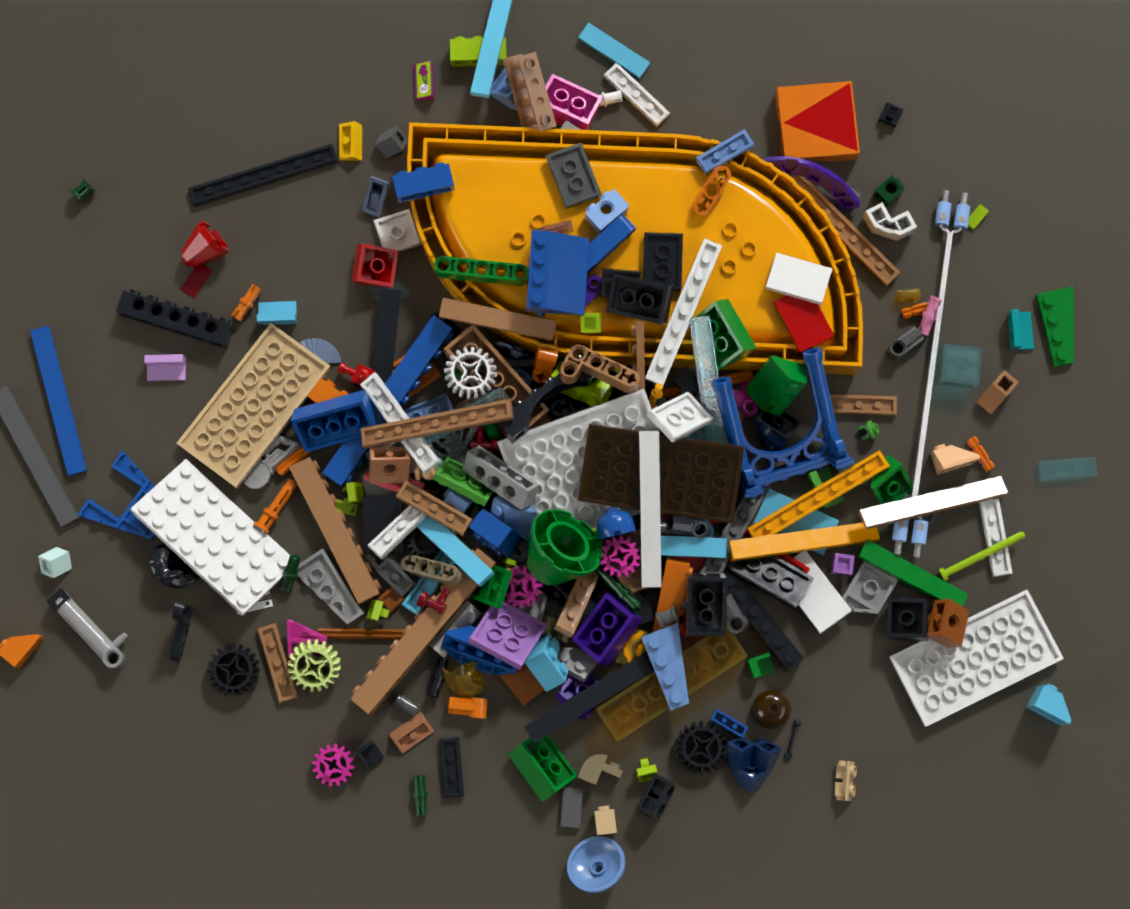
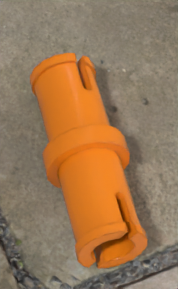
M251 284L245 296L240 298V303L231 316L241 322L248 310L253 308V303L262 290Z

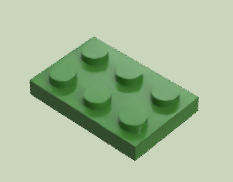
M447 456L435 473L433 480L442 486L451 488L459 495H464L473 500V502L485 506L494 491L462 470L463 464Z

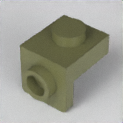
M545 615L543 622L548 625L543 635L550 633L552 638L567 643L569 637L554 629L558 619Z

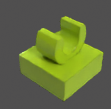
M584 313V316L580 315L581 333L601 332V313Z
M346 483V487L342 491L347 492L348 498H345L344 501L363 503V496L365 495L363 483Z
M371 600L366 618L378 621L379 616L388 618L390 610L382 608V601Z
M648 758L640 760L641 768L636 769L639 783L651 780L654 773L658 775L656 764L649 765Z

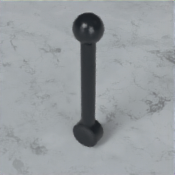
M799 719L794 721L795 727L790 745L785 753V758L791 759L793 756L791 753L798 727L801 726Z

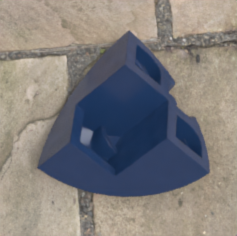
M739 738L727 742L726 753L729 767L736 780L745 790L752 793L763 783L774 767L781 747L761 739L757 743L749 742L747 738Z

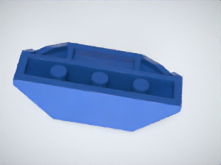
M469 625L445 632L441 648L446 650L448 655L457 663L491 675L515 673V667L468 643L469 638L476 629L475 627Z

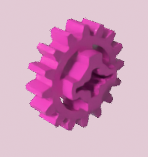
M621 535L619 540H616L613 536L611 543L608 540L605 541L607 547L601 546L604 553H602L601 559L603 560L600 562V566H606L603 571L607 572L609 570L610 577L617 574V578L620 579L621 574H624L625 578H627L628 572L635 573L633 567L639 568L640 564L636 561L641 560V556L637 555L641 550L635 549L636 542L629 543V537L624 541ZM621 545L626 546L629 549L626 550L622 548ZM613 548V554L607 557L608 551ZM618 553L624 556L623 561H620L619 558L616 559ZM633 557V562L628 567L627 560ZM611 565H615L619 567V569L613 568Z
M517 566V569L514 567L510 568V571H513L505 595V597H508L506 603L513 602V607H518L520 604L521 608H525L526 604L532 606V601L536 602L539 600L536 595L542 594L538 588L543 586V584L538 583V580L529 572L527 566L524 569L522 566ZM523 574L525 576L520 579L518 576L516 577L515 575ZM522 583V584H523V586H522L523 590L520 591V590H519V588H520V585H519V584ZM520 595L527 597V599L520 600L517 598L520 597Z
M327 744V750L320 748L321 754L314 755L318 759L317 761H312V764L316 765V768L312 771L318 772L316 779L323 778L322 784L329 781V786L331 787L334 782H336L337 786H340L341 780L346 783V776L353 775L349 771L350 769H355V766L350 763L354 761V758L348 757L351 752L345 753L344 746L338 749V744H334L333 748ZM336 752L333 757L328 758L325 756L327 753ZM343 756L346 760V768L342 765L341 762ZM326 760L329 762H334L335 760H337L336 765H338V767L341 768V770L335 768L330 770L331 766L329 765V763L326 762ZM321 763L325 765L326 770L324 774L321 770ZM339 772L342 774L338 778H331L334 773Z

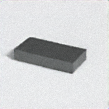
M563 787L560 827L580 828L583 788Z

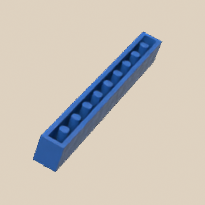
M434 315L385 383L400 406L404 407L410 399L408 395L412 390L415 391L421 384L420 378L423 374L427 375L432 368L430 365L434 359L437 360L441 356L444 344H449L454 337L453 328ZM372 402L376 425L387 423ZM362 438L343 442L322 473L344 487L346 483H350L354 479L353 473L355 470L360 469L366 461L364 458L369 453L370 448L362 447Z

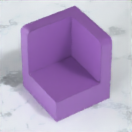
M839 553L833 554L830 574L851 576L855 556Z

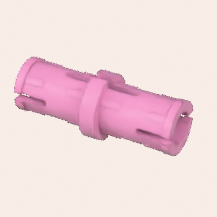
M930 296L927 308L922 313L923 317L918 329L923 335H929L932 324L937 319L936 314L942 302V299Z

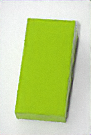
M979 204L969 216L968 226L974 230L989 210Z
M337 500L338 504L335 506L338 512L342 510L344 514L356 516L358 504Z

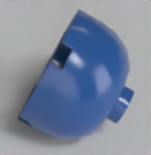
M617 507L605 510L606 514L598 519L596 525L599 540L636 531L631 515L625 511H617Z

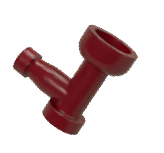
M477 427L476 441H472V449L480 445L486 450H491L493 454H499L500 448L497 443L499 438L493 439L491 442H483V427Z
M443 588L437 601L430 599V595L423 591L417 600V606L422 608L428 606L438 611V614L443 615L447 609V605L444 603L450 591Z

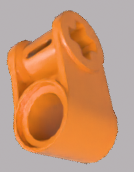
M543 347L537 348L533 362L535 368L533 379L536 382L544 383L550 378L557 361L558 351Z

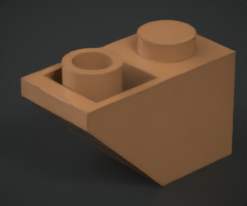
M1004 370L976 403L991 415L1019 382Z

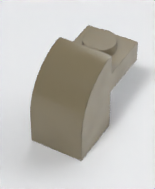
M596 754L584 762L577 778L596 785L601 771L620 778L623 770L619 769L621 765L610 761L609 764H606L608 755Z

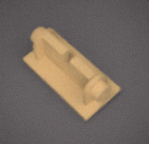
M839 761L836 764V778L843 779V783L835 782L834 796H836V800L844 801L845 797V801H852V797H855L856 788L853 785V780L857 774V767L854 766L855 762L847 761L846 765V761Z

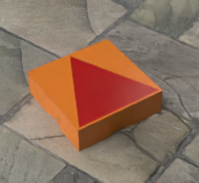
M852 81L777 87L775 100L777 118L781 129L780 146L782 156L796 157L812 162L857 160L860 149Z

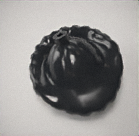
M165 543L157 545L152 550L149 559L150 569L162 584L169 588H184L199 580L200 576Z

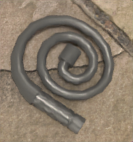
M469 428L465 440L459 449L452 454L440 453L433 447L431 436H427L426 439L436 456L446 459L447 456L456 459L469 449L478 428ZM463 429L459 430L458 439L449 445L441 443L438 439V434L433 435L438 446L444 449H451L460 444L464 432ZM452 431L451 435L448 432L441 433L439 437L444 440H452L456 436V431Z

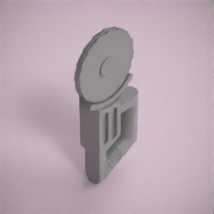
M279 435L264 454L267 458L265 460L260 459L245 478V485L254 490L264 487L269 482L270 475H274L276 467L296 451L300 444L297 441ZM279 444H283L289 447L286 451L276 449L271 455H269V453L272 450H274V448L277 447Z

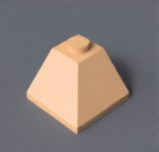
M945 444L935 446L934 450L930 453L937 475L972 465L980 459L979 454L953 445L945 447Z

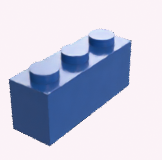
M437 163L434 167L430 168L418 167L415 171L408 173L407 171H400L392 176L398 203L455 191L449 163Z

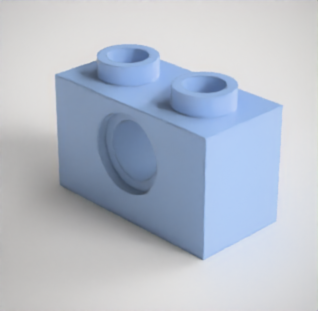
M615 189L611 192L606 191L596 205L592 203L585 210V220L600 234L620 215L627 213L630 205ZM603 207H607L611 210V212L609 214H603L601 212V209Z

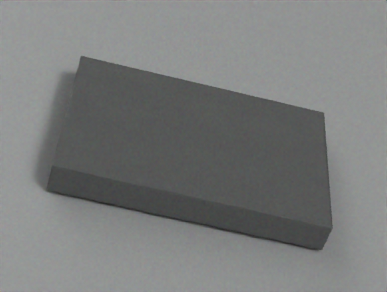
M582 143L545 156L565 209L602 196Z

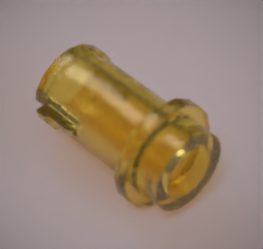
M916 287L905 290L897 289L896 291L897 302L911 300L917 302V300L921 299L920 289H916Z

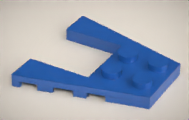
M121 451L111 467L140 485L141 489L120 519L89 498L78 515L153 540L156 535L130 510L155 486L126 453Z

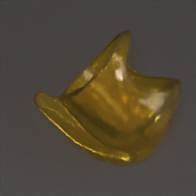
M476 661L465 663L450 673L446 669L442 671L449 687L460 698L470 699L475 697L484 689L487 683L486 679L475 670L477 668Z

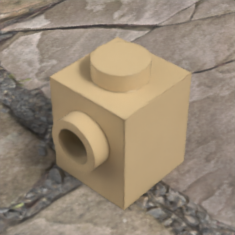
M609 805L598 807V811H594L597 835L617 833L614 809H610Z

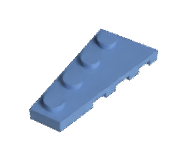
M678 623L641 637L670 711L689 704Z

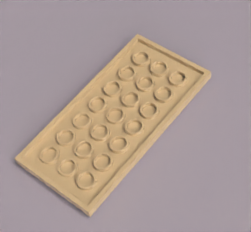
M270 323L181 436L177 444L238 489L290 422L294 409L300 408L308 399L307 395L320 378L323 379L331 366Z

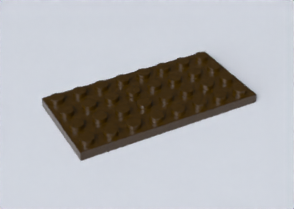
M589 423L578 501L640 510L639 430ZM659 434L660 513L733 524L745 447L686 437L672 443L665 434Z

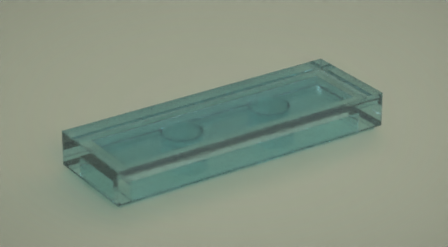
M1095 457L1037 462L1039 481L1097 476Z

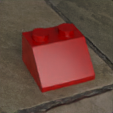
M363 243L357 245L351 283L370 287L393 288L399 250Z

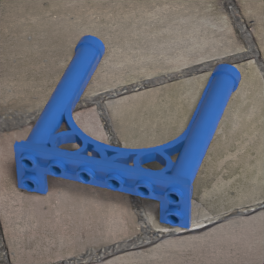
M812 348L803 352L816 410L814 424L803 440L785 450L770 452L759 450L750 445L743 433L730 377H720L711 382L713 391L716 392L728 444L744 446L754 453L750 461H748L746 449L744 448L738 491L745 498H756L759 494L764 493L762 487L769 486L775 481H785L790 476L804 475L809 470L822 469L828 464H832L836 469H846L849 465L855 463L854 459L846 453L844 442L839 436L822 362L823 353L821 348ZM820 427H822L824 439L816 436ZM811 441L821 443L818 451L813 453L807 452V447ZM801 450L806 457L795 461V458L801 454L799 452ZM761 457L769 460L766 468L761 470L755 469V463ZM772 458H775L776 461L785 462V464L774 467L775 461Z

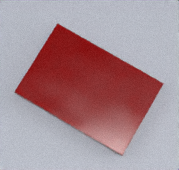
M785 296L774 301L773 304L799 354L835 337L818 304L791 296Z

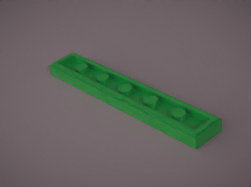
M869 540L864 542L858 555L859 559L936 600L951 599L963 607L968 593Z

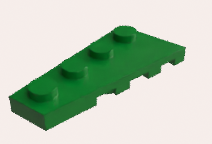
M1074 286L1036 294L1053 367L1074 363Z

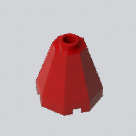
M202 220L196 225L181 251L183 256L181 260L188 267H198L221 258L230 252L223 238L215 229L210 230L209 227L211 225L206 221Z

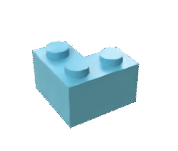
M550 633L541 636L525 662L546 692L566 682L568 674L567 666L563 662L561 663L557 657L559 643L555 638H552Z

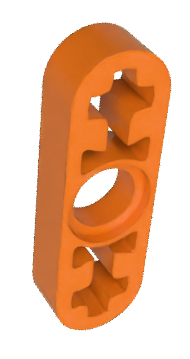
M717 166L714 168L692 202L691 209L694 214L703 216L710 211L731 178V171L728 167ZM724 170L726 177L720 178L718 181L721 185L719 186L717 183L712 182V179L717 180L719 178L718 171ZM709 185H713L716 188V193L713 196H709L706 192ZM702 195L705 198L711 200L710 203L709 201H705V203L703 204V207L705 208L704 211H698L699 207L697 206V204H701L705 200L704 198H701Z

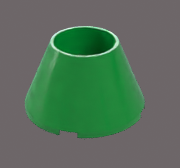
M550 509L543 511L536 517L531 528L527 567L535 579L549 586H556L592 573L600 565V559L602 558L601 543L593 529L585 521H578L571 516L572 513L564 510Z

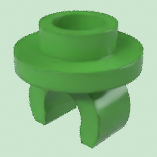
M871 420L867 421L866 425L858 427L859 430L866 429L867 434L861 437L862 440L876 439L877 434H879L877 424Z

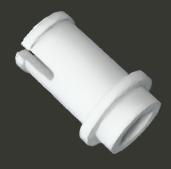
M620 90L606 94L602 92L600 95L603 97L600 106L606 107L608 104L623 101Z

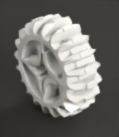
M464 347L463 354L457 350V357L454 355L450 356L453 362H446L449 368H445L444 373L449 375L445 376V381H450L447 386L448 388L455 386L452 392L455 394L459 390V397L461 398L466 393L467 399H470V394H474V398L477 399L478 392L484 396V389L487 391L491 390L488 384H495L492 378H496L497 373L492 371L496 370V365H491L494 362L493 358L486 360L489 356L487 352L483 356L481 355L482 349H478V352L475 353L474 347H471V352H467V348ZM467 359L477 360L473 364L462 362ZM482 364L487 372L485 380L478 373ZM457 366L463 373L459 382L454 375ZM467 370H474V376H467ZM468 382H474L476 384H479L475 387L463 386L466 385Z

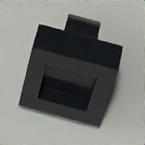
M887 102L878 120L895 128L904 109Z

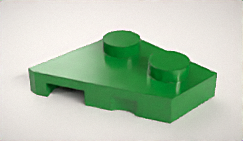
M494 565L491 569L494 575L482 585L477 593L473 592L470 598L501 609L513 571Z

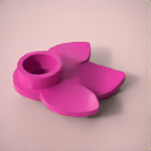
M750 380L745 381L739 391L733 390L737 407H739L740 412L745 417L755 416L760 408L745 391V387L749 384ZM746 405L751 407V411L746 410Z

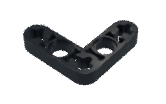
M176 602L173 608L172 619L177 621L170 651V661L179 663L183 656L193 611L191 606L181 602Z

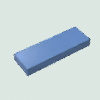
M744 129L699 155L695 160L704 174L707 175L715 167L726 164L753 148L755 144Z

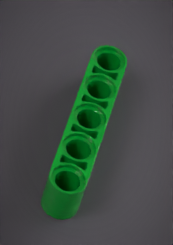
M447 256L438 257L434 263L435 274L444 279L523 286L528 282V268L522 264ZM446 264L448 268L442 271L438 269V266ZM460 266H465L468 270L464 273H461L457 270V268ZM484 268L487 272L480 275L477 273V270ZM503 270L506 272V275L500 277L496 275V272ZM518 272H523L525 274V277L519 279L515 276V274Z

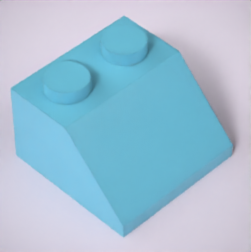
M1051 684L1035 688L1026 708L1059 725L1070 724L1072 720L1063 694L1058 692V688Z

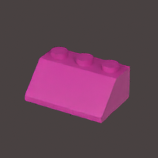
M552 74L546 84V90L556 124L562 126L565 121H568L581 130H589L603 97Z

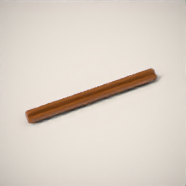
M317 628V632L327 636V639L400 640L404 636L402 634L404 629Z

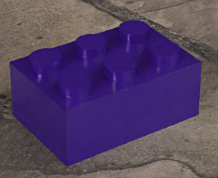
M606 593L572 640L599 664L609 665L643 619L637 613H632L626 604L618 600L616 595Z

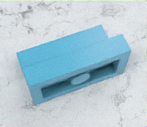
M258 302L257 323L259 326L269 325L270 323L273 325L297 324V302Z

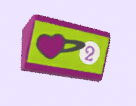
M433 60L414 64L415 100H434Z

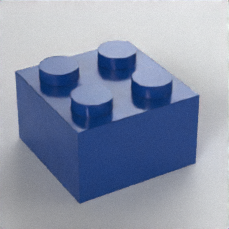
M483 508L468 526L473 531L471 535L484 547L488 546L492 549L491 551L498 557L503 555L508 559L522 541L512 528Z

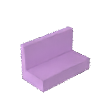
M183 354L144 355V363L147 365V381L186 380V358Z

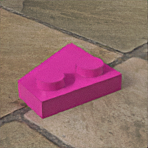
M287 620L288 658H290L291 653H294L295 647L300 648L301 642L307 646V640L309 639L312 644H314L315 639H318L319 645H322V642L325 641V647H328L327 636L293 620ZM312 652L315 656H322L320 653Z

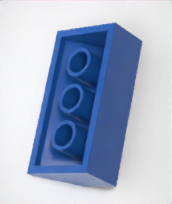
M366 389L294 409L291 423L305 453L361 438L360 428L376 425L373 405Z

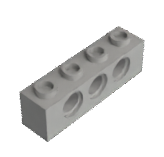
M480 445L467 452L462 470L469 474L470 477L475 478L484 484L485 487L490 488L499 494L500 497L521 510L534 503L539 484Z

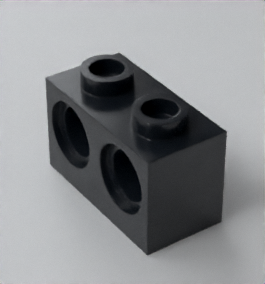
M654 773L636 809L641 814L659 822L676 786L672 781Z

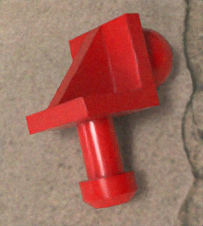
M344 362L340 363L338 367V373L352 376L351 384L360 385L374 372L376 373L375 370L358 364L356 370L346 366L347 364Z

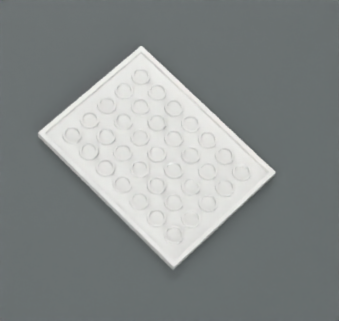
M643 388L532 428L513 444L507 438L499 440L497 443L505 463L539 484L534 503L530 505L537 510L536 517L546 510H564L572 513L571 516L578 521H585L593 529L596 528L598 519L606 514L605 510L616 508V506L578 501L589 423L639 431H659V434L661 433L659 428L647 416L652 408ZM617 507V511H625L631 517L641 514V510Z

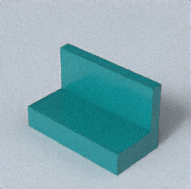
M1011 309L1007 313L1011 350L1034 349L1031 312H1019V309Z

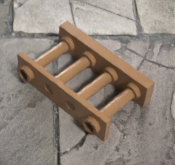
M536 52L526 55L518 54L503 59L521 126L537 128L538 132L556 127Z

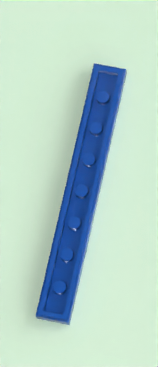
M50 326L31 330L30 333L67 474L72 476L87 472L84 454Z

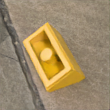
M355 121L339 124V161H361L362 125Z

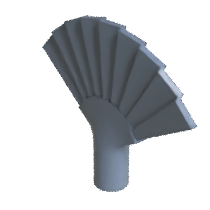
M319 338L305 339L300 342L302 346L327 364L341 363L340 355L331 343Z

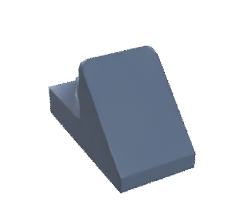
M373 176L370 177L362 207L363 212L377 217L381 216L385 199L390 192L389 182Z

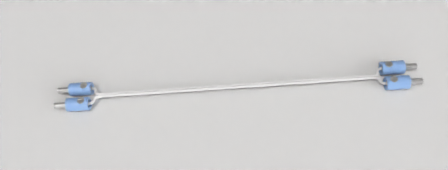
M943 190L942 201L937 203L935 225L947 232L939 299H942V302L936 314L937 319L934 329L912 497L918 496L952 236L953 233L968 229L970 206L967 205L968 193H962L961 203L956 205L953 227L958 230H953L951 233L948 229L944 228L949 226L952 205L948 202L950 191ZM921 516L917 517L920 520H914L911 544L915 545L913 554L915 558H920L921 546L926 545L929 522L924 521ZM909 519L894 523L892 541H895V555H901L902 543H906Z

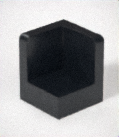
M372 740L356 751L367 768H370L384 757Z

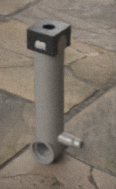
M62 588L46 601L74 629L107 667L119 669L125 664V655L118 647L128 637L126 633L119 635L112 642L76 604L66 590ZM113 654L118 655V661L115 664L110 662V657Z

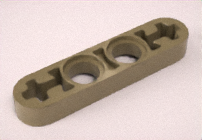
M410 554L406 555L401 561V568L411 575L449 585H456L462 579L461 570L454 565ZM427 564L426 570L421 572L422 567ZM441 568V572L435 576L437 569Z

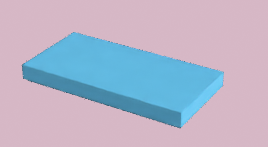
M769 488L753 524L791 503L794 499ZM816 510L777 534L837 526L839 520ZM827 548L811 551L823 556Z

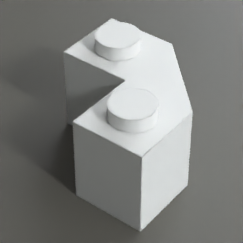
M883 202L866 210L863 215L871 233L896 241L912 234L917 228L909 211L891 219Z

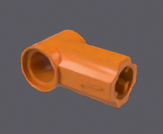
M450 697L448 714L486 719L488 699Z

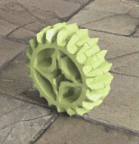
M310 639L307 640V646L301 642L300 648L295 647L294 653L290 654L289 657L292 660L288 661V665L291 666L288 669V673H294L291 679H298L296 685L299 686L302 683L303 690L309 686L311 692L314 691V687H317V690L320 692L322 685L326 689L329 688V683H335L334 678H338L339 673L337 671L341 669V666L338 665L340 658L336 657L338 652H331L332 645L326 648L325 641L322 642V645H319L318 639H315L314 644H312ZM312 652L320 653L322 656H315ZM304 655L307 664L300 670L298 662ZM329 661L330 671L324 676L322 667ZM311 663H313L314 665L318 664V667H311ZM309 674L314 675V676L316 677V679H315V678H309V677H307L306 675H309Z

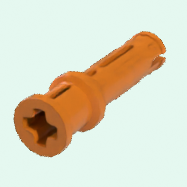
M288 478L269 508H264V513L258 522H255L253 525L268 534V529L275 520H278V513L296 487H298V484Z

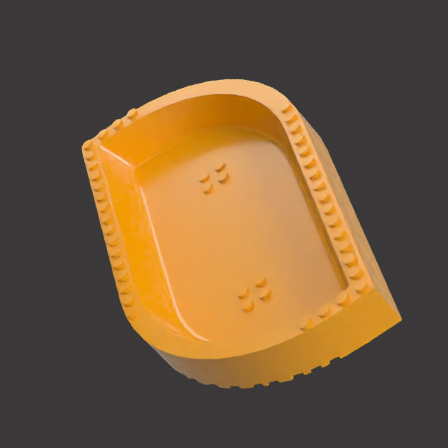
M409 122L407 173L415 171L418 167L430 168L434 167L437 163H449L455 191L410 200L420 243L434 271L435 260L440 256L522 264L529 270L532 230L552 231L588 238L589 243L593 241L599 234L585 220V210L592 203L596 205L600 201V197L565 209L545 157L547 154L582 143L601 194L603 195L606 191L611 192L615 189L630 205L629 211L624 216L636 227V230L595 267L587 277L590 275L602 277V268L639 270L641 271L640 278H643L644 233H683L682 292L704 238L722 245L692 319L713 302L729 299L757 348L743 359L721 370L759 371L771 355L805 365L803 353L799 354L773 304L774 301L787 295L766 290L776 253L832 268L823 302L819 307L835 337L813 348L822 349V362L825 374L856 375L861 369L863 350L862 304L850 255L841 241L840 234L833 227L826 212L817 205L814 198L805 189H802L791 176L781 172L771 162L768 163L752 152L746 151L722 165L730 169L731 178L710 211L706 215L700 216L693 213L691 205L712 172L705 175L695 159L720 144L721 142L718 140L704 139L701 136L668 133L551 128L538 132L537 128ZM718 171L719 178L717 180L712 179V182L720 186L721 183H718L720 178L726 177L724 175L725 171ZM709 185L706 189L709 196H713L716 193V188L713 185ZM702 195L701 198H704L705 200L703 201V203L697 204V206L699 207L698 211H704L705 208L703 207V204L705 203V201H709L710 203L711 200L705 198ZM603 207L601 209V212L603 214H609L611 210L607 207ZM446 264L438 266V269L442 271L448 268ZM460 266L457 268V270L461 273H464L468 270L465 266ZM484 268L477 270V273L480 275L487 272ZM498 270L496 275L503 277L506 275V272ZM518 272L515 276L522 279L525 277V274ZM438 277L446 290L457 301L540 317L536 312L526 311L528 282L523 286H512ZM596 282L590 283L593 287L597 286ZM673 291L667 323L657 324L644 321L645 366L650 367L681 295L680 291ZM598 295L585 308L584 313H601L600 333H581L580 315L545 313L540 317L557 321L553 341L492 328L487 329L502 339L533 353H536L538 347L558 351L557 359L566 358L573 346L582 345L619 364L633 366V364H636V356H632V344H636V337H632V325H636L635 320L640 319L606 312L609 298ZM689 324L671 367L685 368L687 366L688 368L716 369L693 327Z

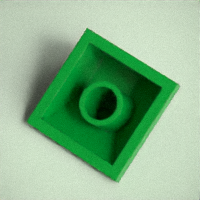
M890 455L885 457L890 467L873 476L871 481V489L880 505L899 501L904 493L910 494L913 491V484L902 464Z

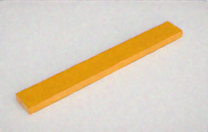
M879 450L748 527L747 530L752 538L775 535L890 466Z
M863 523L732 540L728 542L732 561L860 544L866 540L875 542L879 541L880 536L877 527L865 530Z

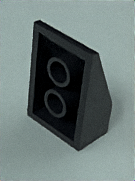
M613 274L606 312L657 324L667 323L675 285L656 280Z
M685 573L686 636H726L728 578L725 574Z

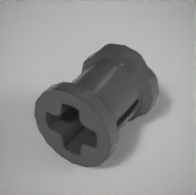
M674 605L669 610L655 613L661 629L672 622H680Z

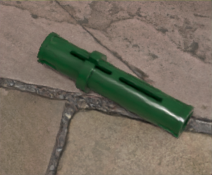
M599 565L595 573L615 592L618 600L626 604L632 613L640 610L642 604L634 597L632 591L626 588L615 575L610 577L609 570L604 572L605 565Z

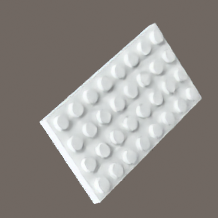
M187 459L178 465L130 510L242 616L284 577L283 570L286 569L290 555L267 533L253 525L255 522Z
M1028 590L969 617L962 647L946 648L928 638V641H920L889 657L924 727L1064 659Z

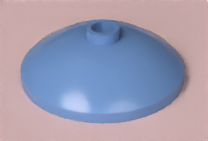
M603 836L587 838L575 846L569 855L567 862L569 878L578 889L584 892H604L612 888L621 879L625 870V855L621 847L610 838Z

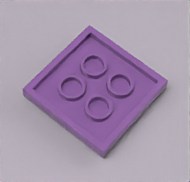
M503 602L501 609L490 606L469 638L468 643L520 670L545 632L548 624Z

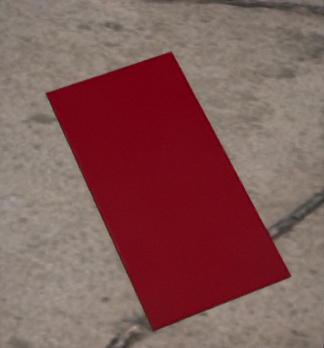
M204 264L195 267L181 290L195 298L213 270Z

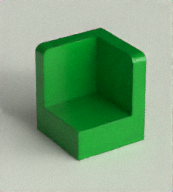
M770 652L746 661L752 679L774 672Z

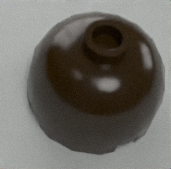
M766 690L754 699L752 712L755 721L761 727L775 729L783 726L788 721L791 714V705L783 693L776 690Z

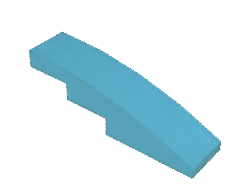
M661 536V556L726 558V538L704 537L699 539L684 536Z

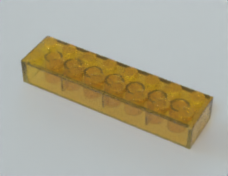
M727 623L726 636H707L682 652L688 696L748 657L734 634L728 630ZM653 671L596 708L595 711L617 743L669 709L655 671Z

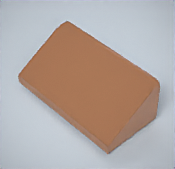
M420 712L389 735L403 754L433 733L434 730L422 712Z

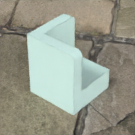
M55 547L38 556L41 573L52 578L72 568L69 551Z

